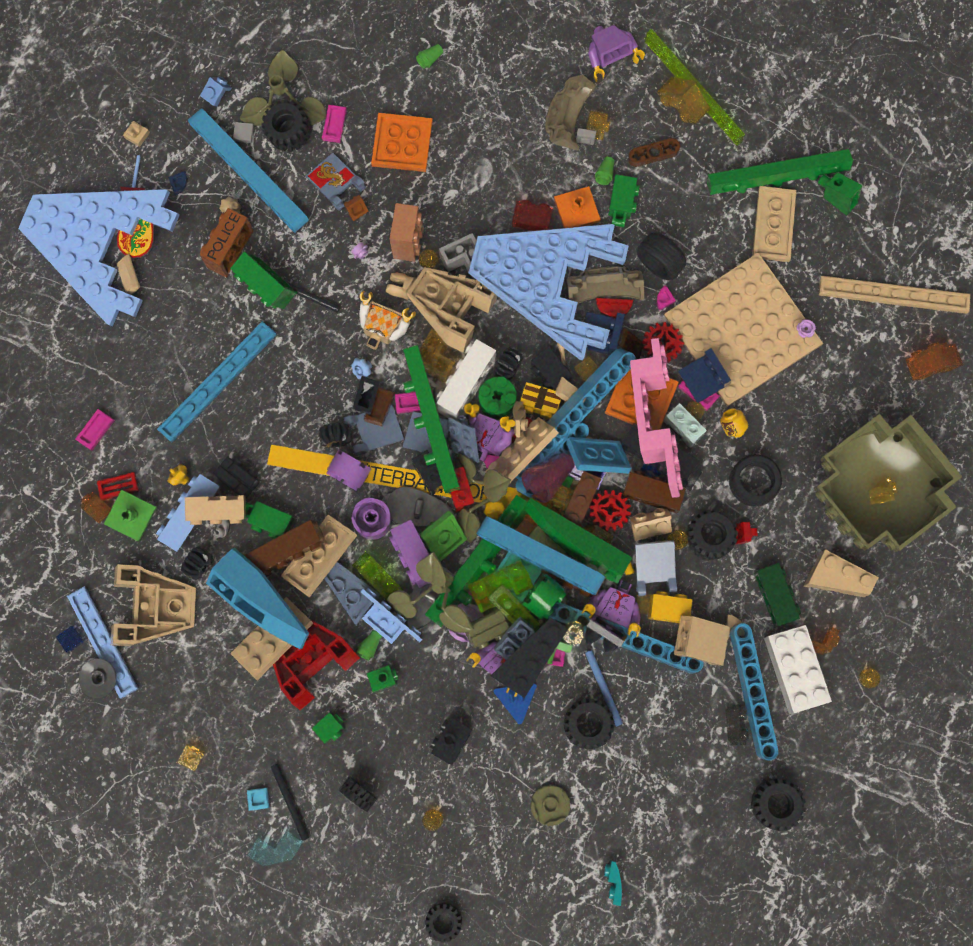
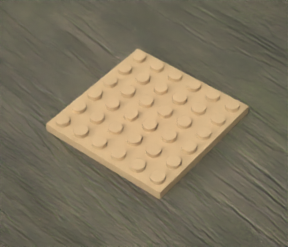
M759 253L664 314L669 324H673V329H679L678 335H683L681 341L684 342L685 347L695 361L704 356L705 351L712 348L731 379L729 386L717 392L727 407L823 345V342L816 333L809 338H803L798 334L797 325L805 317Z

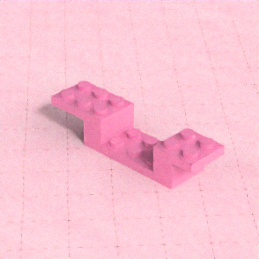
M659 338L651 339L653 357L630 360L641 455L644 464L666 461L668 483L673 498L680 497L679 490H683L680 472H678L681 469L676 436L671 434L670 428L652 431L650 426V410L647 403L649 402L647 391L667 388L666 381H669L664 345H660Z

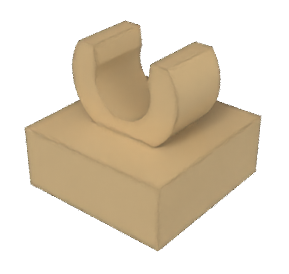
M133 121L123 136L140 147L150 132Z

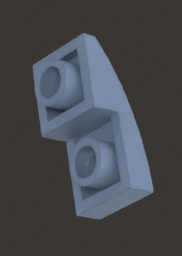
M520 616L499 640L494 651L507 660L535 633V628Z

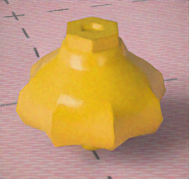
M179 464L174 469L171 468L169 470L171 473L167 480L168 483L172 485H185L189 481L186 466Z
M502 501L488 502L485 504L483 513L497 521L506 507Z

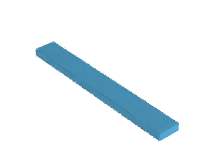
M262 321L157 430L172 443L277 334Z

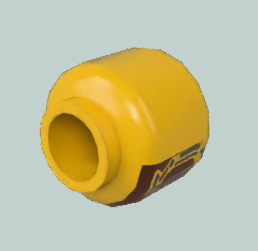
M735 408L728 409L720 419L722 428L727 436L738 438L743 436L748 429V422L741 410H736Z

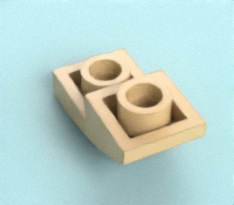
M516 401L513 407V420L515 421L513 429L516 437L520 438L523 432L527 430L528 420L525 419L526 410L523 409V402Z

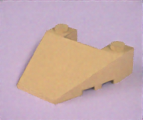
M424 267L407 292V296L447 345L464 352L472 340L475 328L474 325L463 320L464 316L471 306L489 313L497 300V295L478 280L465 278L466 275L459 274V276L449 275L446 271Z
M118 564L115 567L114 587L134 588L132 624L112 625L110 645L132 646L194 627L195 587L146 570L138 565Z

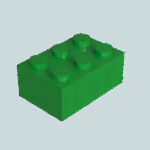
M244 251L230 268L235 273L233 276L240 282L244 281L248 285L247 289L254 295L258 294L261 297L260 301L267 307L272 306L275 309H284L297 294L295 289L256 255Z

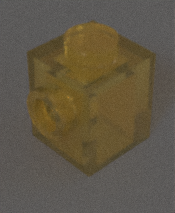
M590 111L586 130L596 131L595 139L603 140L604 132L608 133L610 122L607 121L608 114Z
M557 483L550 496L547 508L564 516L574 490Z

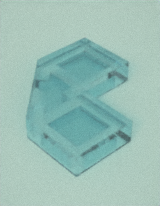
M288 831L285 832L276 848L258 838L247 856L263 867L293 860L303 841Z

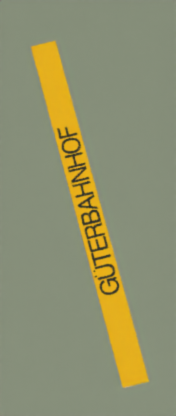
M271 445L267 465L330 476L326 473L334 456ZM360 461L371 468L364 482L394 488L410 487L430 494L416 470ZM471 482L469 486L474 502L480 503L487 499V496L484 494V485ZM508 487L506 495L502 496L499 501H502L507 508L516 495L527 502L531 497L519 493L516 488ZM444 489L434 494L452 498L450 493L444 492ZM539 492L538 495L532 498L547 508L560 511L561 516H564L566 512L567 497Z

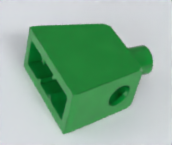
M836 173L832 179L825 174L819 179L818 184L825 188L824 198L847 216L859 202L862 185L840 173Z

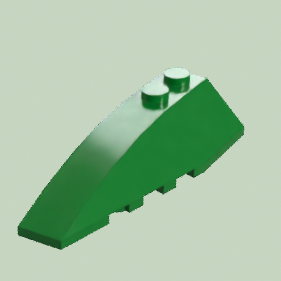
M530 498L524 510L555 543L587 567L601 573L607 580L615 583L619 582L633 557L534 499Z

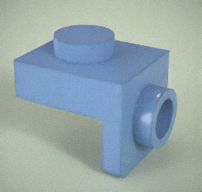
M220 76L210 77L200 96L211 105L218 106L225 91H230L232 87L227 84L228 81Z

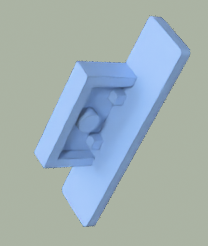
M361 588L360 592L374 603L362 617L367 624L391 644L403 630H406L417 641H422L420 631L414 626L409 628L404 624L407 620L398 613L396 616L391 613V607L384 601L381 603L375 599L377 595L372 590Z

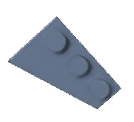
M336 562L324 578L356 626L374 604L360 592L361 588L372 590L377 595L375 597L376 600L380 596L378 592L338 562Z

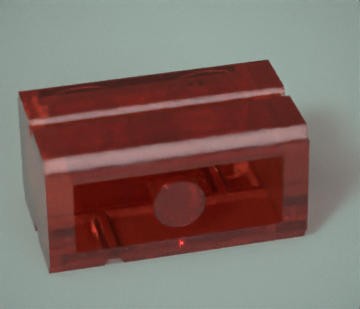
M529 200L516 201L512 227L530 231L549 230L553 208L544 203L535 205Z

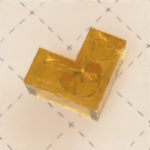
M671 77L657 91L661 103L667 107L677 108L681 120L685 123L696 124L710 110L695 81Z
M431 329L420 348L427 374L446 384L449 376L453 375L456 370V362L443 356L448 345L434 329Z

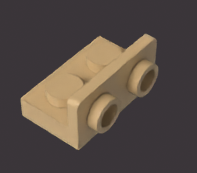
M658 508L650 513H638L630 517L634 540L637 541L654 537L655 535L671 533L670 519H672V516L668 509Z

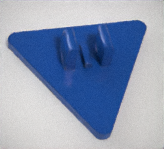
M534 683L525 698L519 694L514 697L515 692L511 689L506 693L508 687L495 689L494 694L518 724H522L537 686Z

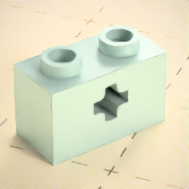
M680 403L664 419V422L667 425L669 424L682 437L681 440L689 448L707 431Z

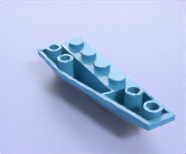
M232 548L212 568L206 584L250 621L277 638L298 649H302L309 632L263 572L236 548Z

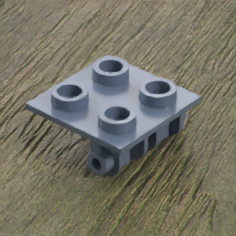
M464 415L458 416L457 420L449 417V432L453 452L464 454L478 463L479 456L475 428L468 425V419Z

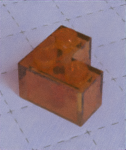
M939 342L927 346V350L911 353L912 357L905 359L913 380H923L937 373H947L963 366L956 345L947 344V342L939 344Z

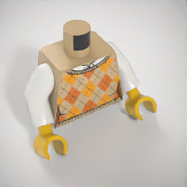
M363 291L360 294V299L363 302L360 305L359 317L365 335L370 337L367 346L377 350L380 341L390 344L391 341H396L405 335L410 325V319L416 316V312H412L411 316L407 314L409 308L399 313L373 301L369 303L373 294L370 292L369 298H365Z

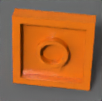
M589 186L554 196L563 228L585 227L600 222L601 219Z

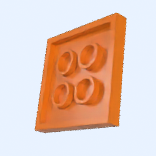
M378 113L371 162L372 167L426 172L433 119Z
M630 369L616 384L605 414L632 425H637ZM669 378V381H666L667 388L647 391L652 431L660 430L679 383L676 380Z

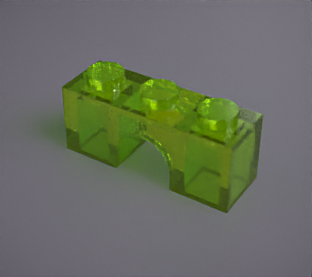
M521 560L468 585L470 593L481 613L498 605L496 597L503 590L510 589L518 595L534 587Z

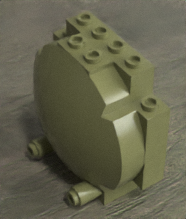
M878 414L820 459L828 478L815 488V495L821 502L826 503L823 506L826 509L824 512L830 520L834 519L838 524L837 529L842 535H847V537L853 536L854 544L864 551L868 550L878 541H881L891 551L898 552L956 508V505L944 491L962 478V475L912 415L892 429L885 419Z

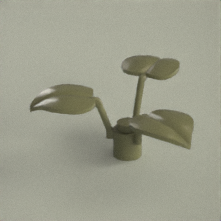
M281 50L275 56L268 69L269 85L271 87L268 104L261 97L249 100L240 116L241 121L244 123L261 126V123L264 122L262 117L266 116L265 111L271 109L269 107L272 105L273 94L282 95L286 93L292 101L296 102L297 105L299 104L288 91L284 82L292 81L297 76L298 67L296 62L284 50ZM306 97L299 104L309 117L311 125H315L326 118V110L318 99Z
M459 454L456 459L455 469L464 467L469 485L471 482L483 484L484 494L487 496V499L471 507L469 511L462 509L458 515V524L467 538L466 541L472 543L477 537L476 533L480 528L479 519L473 511L489 501L493 503L498 502L502 496L506 495L511 479L495 469H490L486 471L483 481L473 478L476 475L474 463L464 454Z
M434 552L421 559L416 565V571L420 578L425 582H431L432 585L414 600H411L409 594L404 591H395L387 598L388 604L396 613L403 618H413L417 613V608L414 604L433 589L438 594L445 593L441 607L443 612L439 615L444 626L458 633H465L474 629L463 609L457 605H448L446 607L448 594L451 591L448 587L453 582V576L449 572L444 571Z

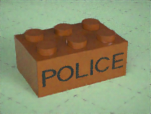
M229 208L220 215L216 229H212L209 241L202 246L200 256L208 269L226 278L231 271L230 268L239 258L253 233L252 226L246 216Z

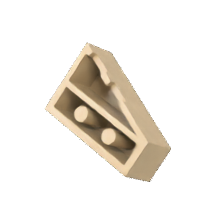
M246 496L185 497V521H190V525H200L204 520H210V524H222V520H230V524L242 523V519H246Z
M825 549L819 554L803 587L866 597L871 594L879 577Z

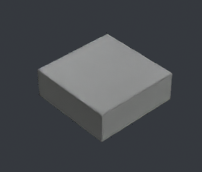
M235 122L233 140L235 142L252 143L254 125L251 123Z
M578 128L576 142L594 145L596 131Z

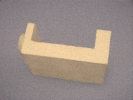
M681 616L674 655L708 662L711 665L723 666L730 627L694 616Z

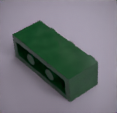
M778 563L754 572L774 628L800 619L801 611L798 604H795L792 598L794 596L792 587L787 585L785 580L787 578L785 569L780 567Z

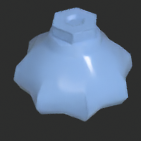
M355 358L351 364L353 374L358 379H361V376L368 378L371 374L372 364L365 359Z

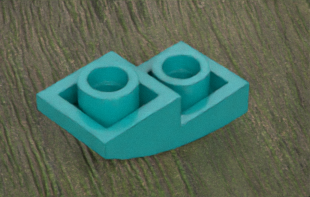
M610 860L609 864L605 865L604 876L607 877V881L614 883V887L610 886L608 898L611 899L613 905L621 906L622 885L620 873L616 862Z

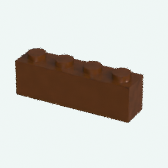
M309 520L244 556L268 577L272 574L271 571L287 567L288 562L293 559L294 561L300 560L305 557L306 552L310 550L314 552L322 547L321 544L325 543L326 540L317 521Z

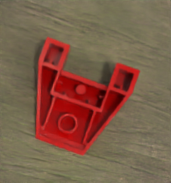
M312 621L313 624L307 630L309 635L303 648L298 649L291 646L273 664L281 691L299 710H302L315 698L305 683L333 658L345 671L360 659L357 653L341 636Z

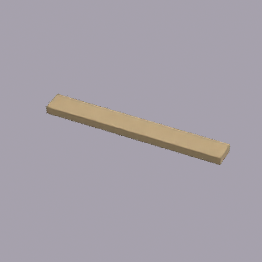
M821 276L818 295L967 314L970 309L971 294Z

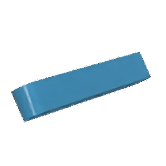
M488 516L485 517L476 533L484 540L592 595L597 594L605 579V576Z
M741 623L731 628L730 637L754 747L760 759L773 760L778 755V746L754 638L750 626ZM739 627L742 628L745 632L743 638H740L737 635V630ZM743 647H746L749 651V655L746 658L741 654ZM748 666L753 669L751 677L746 675V668ZM752 686H755L758 690L755 697L750 694ZM756 706H760L762 709L759 717L754 713ZM761 726H764L766 728V734L764 736H761L759 734V728ZM768 745L771 752L768 756H765L763 749Z

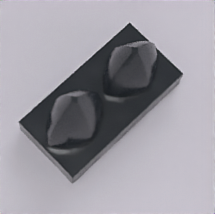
M594 614L587 624L585 641L586 644H591L603 636L604 651L611 652L618 647L621 648L628 635Z

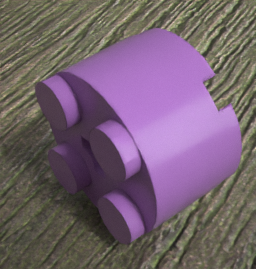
M338 449L327 468L326 474L338 481L344 479L343 484L357 491L363 485L371 468Z
M365 498L355 505L351 519L358 534L368 540H375L388 533L392 526V516L389 508L383 501L375 498ZM372 515L373 517H375V521H369V516Z

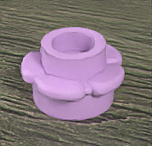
M362 242L356 245L351 252L354 258H364L368 254V245H364Z
M804 319L801 323H798L797 331L801 337L809 338L814 335L816 326L812 321Z

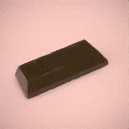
M624 328L620 332L617 345L633 353L636 359H640L643 348L642 341Z

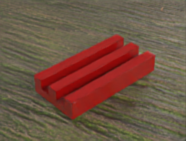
M131 472L97 481L100 500L118 497L120 491L104 494L105 492L132 485V488L124 489V491L130 494L139 492L136 473ZM130 478H131V480H132V481H129V482H125V483H121V484H117V485H113V486H109V487L102 488V485H106V484H110V483H114V482H118V481H122V480H126V479H130Z

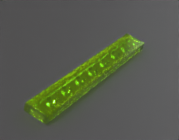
M650 29L646 33L645 43L737 146L741 144L745 136L743 131L659 36Z

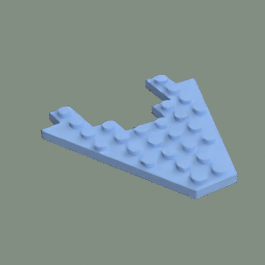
M165 189L37 194L32 196L18 229L105 323L113 327L119 311L136 317L143 300L111 287L118 270L102 263L116 229L133 236L139 219L173 232L179 214L164 208L170 194Z
M614 224L478 236L468 273L575 357L583 360L587 345L605 349L610 330L574 320L578 302L560 297L567 266L584 271L589 255L623 265L629 246L611 240Z

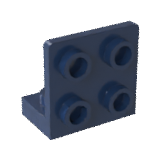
M587 312L584 323L610 331L605 349L587 345L586 350L611 355L618 347L617 344L625 314L617 313L616 318Z
M712 348L705 351L704 356L679 370L680 376L697 403L731 384V379Z

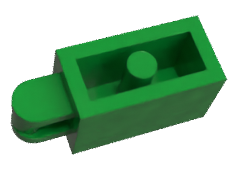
M615 175L608 216H613L612 224L624 228L625 220L630 219L631 213L636 211L637 202H634V196H638L640 185H636L637 178Z
M256 501L255 505L246 502V518L248 519L247 523L251 525L250 529L258 533L265 531L269 533L268 537L272 539L290 530L294 521L291 515ZM249 508L253 509L250 515L247 514Z

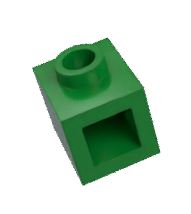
M389 665L366 673L373 693L397 685L395 681L398 680L395 668L391 669Z
M329 712L311 729L324 744H327L332 739L336 741L343 734L344 726L342 723L344 721L337 713L333 715Z

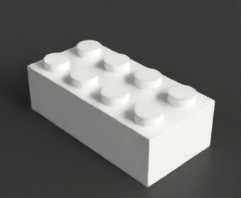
M477 339L474 344H469L464 360H459L454 376H449L446 381L447 387L444 391H440L436 397L438 413L447 418L450 417L457 420L458 416L464 414L465 404L472 401L496 362V350Z
M806 625L764 638L789 714L832 702Z

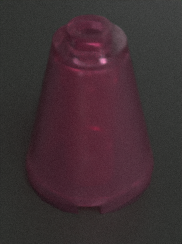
M561 453L526 469L521 475L525 489L527 491L530 489L534 493L532 497L537 501L547 503L554 497L573 470V458L569 454Z

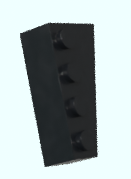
M633 424L621 443L625 453L632 457L636 456L644 463L640 451L638 426ZM678 448V459L681 469L678 472H680L683 487L691 491L702 474L700 460ZM666 461L646 464L668 477Z
M550 618L490 676L525 698L569 628Z

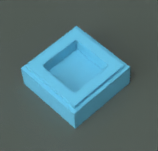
M268 788L247 790L249 811L270 808Z

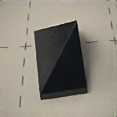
M361 376L352 401V409L370 415L380 382Z

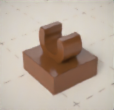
M360 195L354 196L353 199L348 202L346 201L344 204L353 221L369 212Z

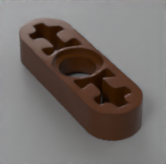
M669 138L633 148L629 153L628 161L630 165L639 167L675 157L679 153L680 143L677 139ZM669 145L675 147L674 151L671 148L668 149ZM651 149H657L659 151V155L651 156L649 151ZM634 154H637V156L640 157V159L637 160L636 158H634Z

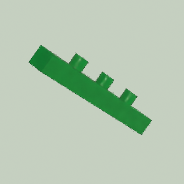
M846 149L708 174L707 186L710 195L736 190L739 193H745L747 188L769 184L780 187L783 182L803 178L817 180L820 175L851 170L853 158L850 150Z
M416 345L403 349L412 379L403 382L406 394L413 391L416 392L422 416L413 418L416 429L426 427L433 451L424 455L426 465L429 466L436 463L445 493L460 490L419 346Z
M516 495L497 521L515 530L524 520L525 515L528 514L524 510L528 502ZM484 539L481 540L453 577V582L448 587L451 591L448 594L446 607L448 605L458 606L460 602L465 606L470 604L472 596L468 594L469 590L483 572L491 575L495 571L496 565L492 563V560L501 550L500 547ZM445 593L439 595L425 614L429 620L439 627L444 625L439 615L443 612L441 607Z

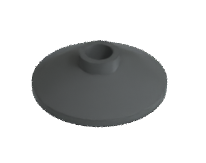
M100 658L87 661L79 672V685L82 691L92 698H102L109 695L116 685V672L111 663ZM100 674L102 675V678H103L102 681L99 680V675H100Z

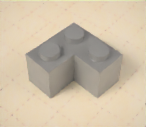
M473 233L439 248V255L447 272L462 265H465L467 271H469L476 244Z

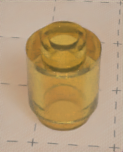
M573 621L566 625L569 629L564 635V640L570 645H577L583 640L584 627L581 623ZM574 632L577 636H573L570 633Z

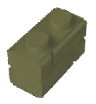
M496 609L470 622L474 629L465 632L472 648L478 647L480 650L490 645L488 641L494 638L496 641L500 640L509 629V626L502 611Z

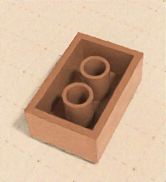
M396 203L390 233L393 259L415 262L416 256H420V238H423L424 233L422 213H419L418 206Z

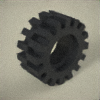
M348 777L339 789L344 796L366 812L369 811L377 800V797L351 777Z
M449 903L434 905L426 916V931H428L430 937L441 943L455 939L462 927L460 912ZM442 914L448 915L452 921L451 927L445 931L438 929L436 926V919Z

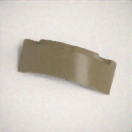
M583 74L569 78L565 82L564 89L556 93L549 106L545 122L546 132L549 134V140L552 143L574 150H579L575 139V125L579 112L586 99L596 87Z
M617 266L597 267L581 271L579 276L567 278L569 300L578 302V304L590 299L608 296H623L644 300V279L642 271L639 270L628 271L626 267Z

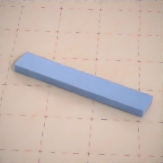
M84 586L69 594L67 597L96 654L100 659L111 663L115 669L116 685L114 688L119 698L122 699L139 689L117 646L110 645L111 634L87 588Z

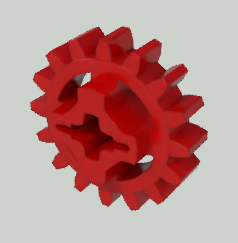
M666 322L662 326L656 323L655 329L650 326L649 332L644 334L646 338L642 341L643 344H647L643 347V351H649L647 357L653 356L651 339L659 338V341H661L663 337L664 344H666L664 346L665 352L674 348L673 351L666 354L667 362L670 363L671 357L677 359V354L682 352V349L679 347L684 345V342L680 341L683 335H678L679 329L673 330V324L667 327Z
M604 490L603 496L600 493L597 494L598 500L592 499L594 506H589V510L593 511L589 514V517L595 518L592 523H598L599 530L605 527V532H608L609 528H612L613 532H615L617 526L620 529L623 528L622 522L627 523L629 521L626 517L631 515V512L627 511L631 505L625 504L628 500L627 498L621 499V492L615 495L614 490H612L611 494ZM605 499H608V502L606 504L599 505L600 502H602ZM615 501H617L622 508L618 507ZM608 507H611L612 511H614L611 515H608V511H606ZM598 514L602 515L605 520L602 521ZM621 517L620 520H618L615 523H612V520L614 518Z

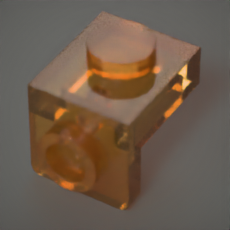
M94 492L86 494L80 501L81 509L99 524L112 509Z
M833 627L828 629L822 644L812 641L815 652L821 655L830 653L833 647H836L839 643L840 636L838 634L840 630Z

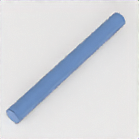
M588 651L585 655L604 700L609 707L608 709L613 714L615 726L623 724L593 651Z

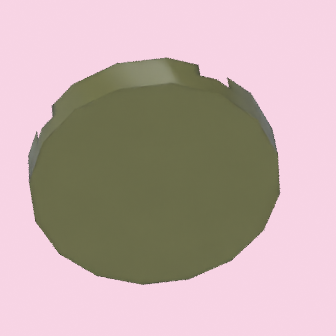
M546 785L537 789L532 796L530 803L531 812L541 824L547 826L558 825L568 816L570 799L560 787Z

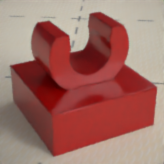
M750 522L736 524L735 530L738 531L736 544L751 542L753 536H758L757 528H750Z

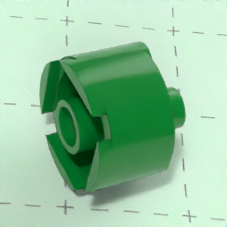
M493 377L486 380L479 389V407L486 416L501 419L502 417L509 416L513 412L517 399L514 385L505 377ZM494 397H501V400L498 401V399H494Z
M545 573L543 575L545 580H539L525 597L528 599L527 603L523 601L521 604L539 619H548L554 611L552 608L554 604L560 603L566 596L565 588Z

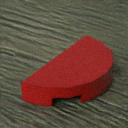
M596 298V305L603 315L616 318L617 313L626 315L633 303L632 299Z

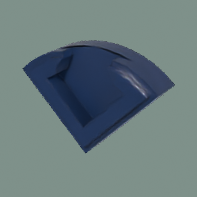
M186 171L168 177L175 196L185 189L188 181Z

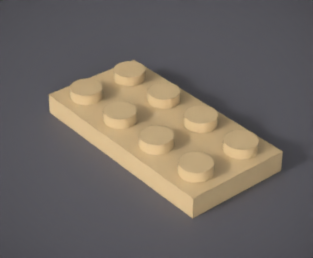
M759 186L752 256L759 253L765 260L789 262L791 260L796 190Z
M538 417L529 424V427L520 438L516 437L512 445L506 448L502 455L489 465L487 470H497L505 477L510 478L511 483L559 432Z
M327 515L319 526L326 540L325 543L321 544L322 547L314 552H311V550L306 552L305 557L300 560L294 561L293 559L281 575L282 578L309 598L357 536L330 515Z
M286 597L284 601L306 630H308L313 622ZM257 626L230 654L258 681L292 645Z

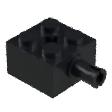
M450 718L449 721H444L440 728L443 731L440 738L435 737L430 748L433 749L431 754L452 766L473 730Z

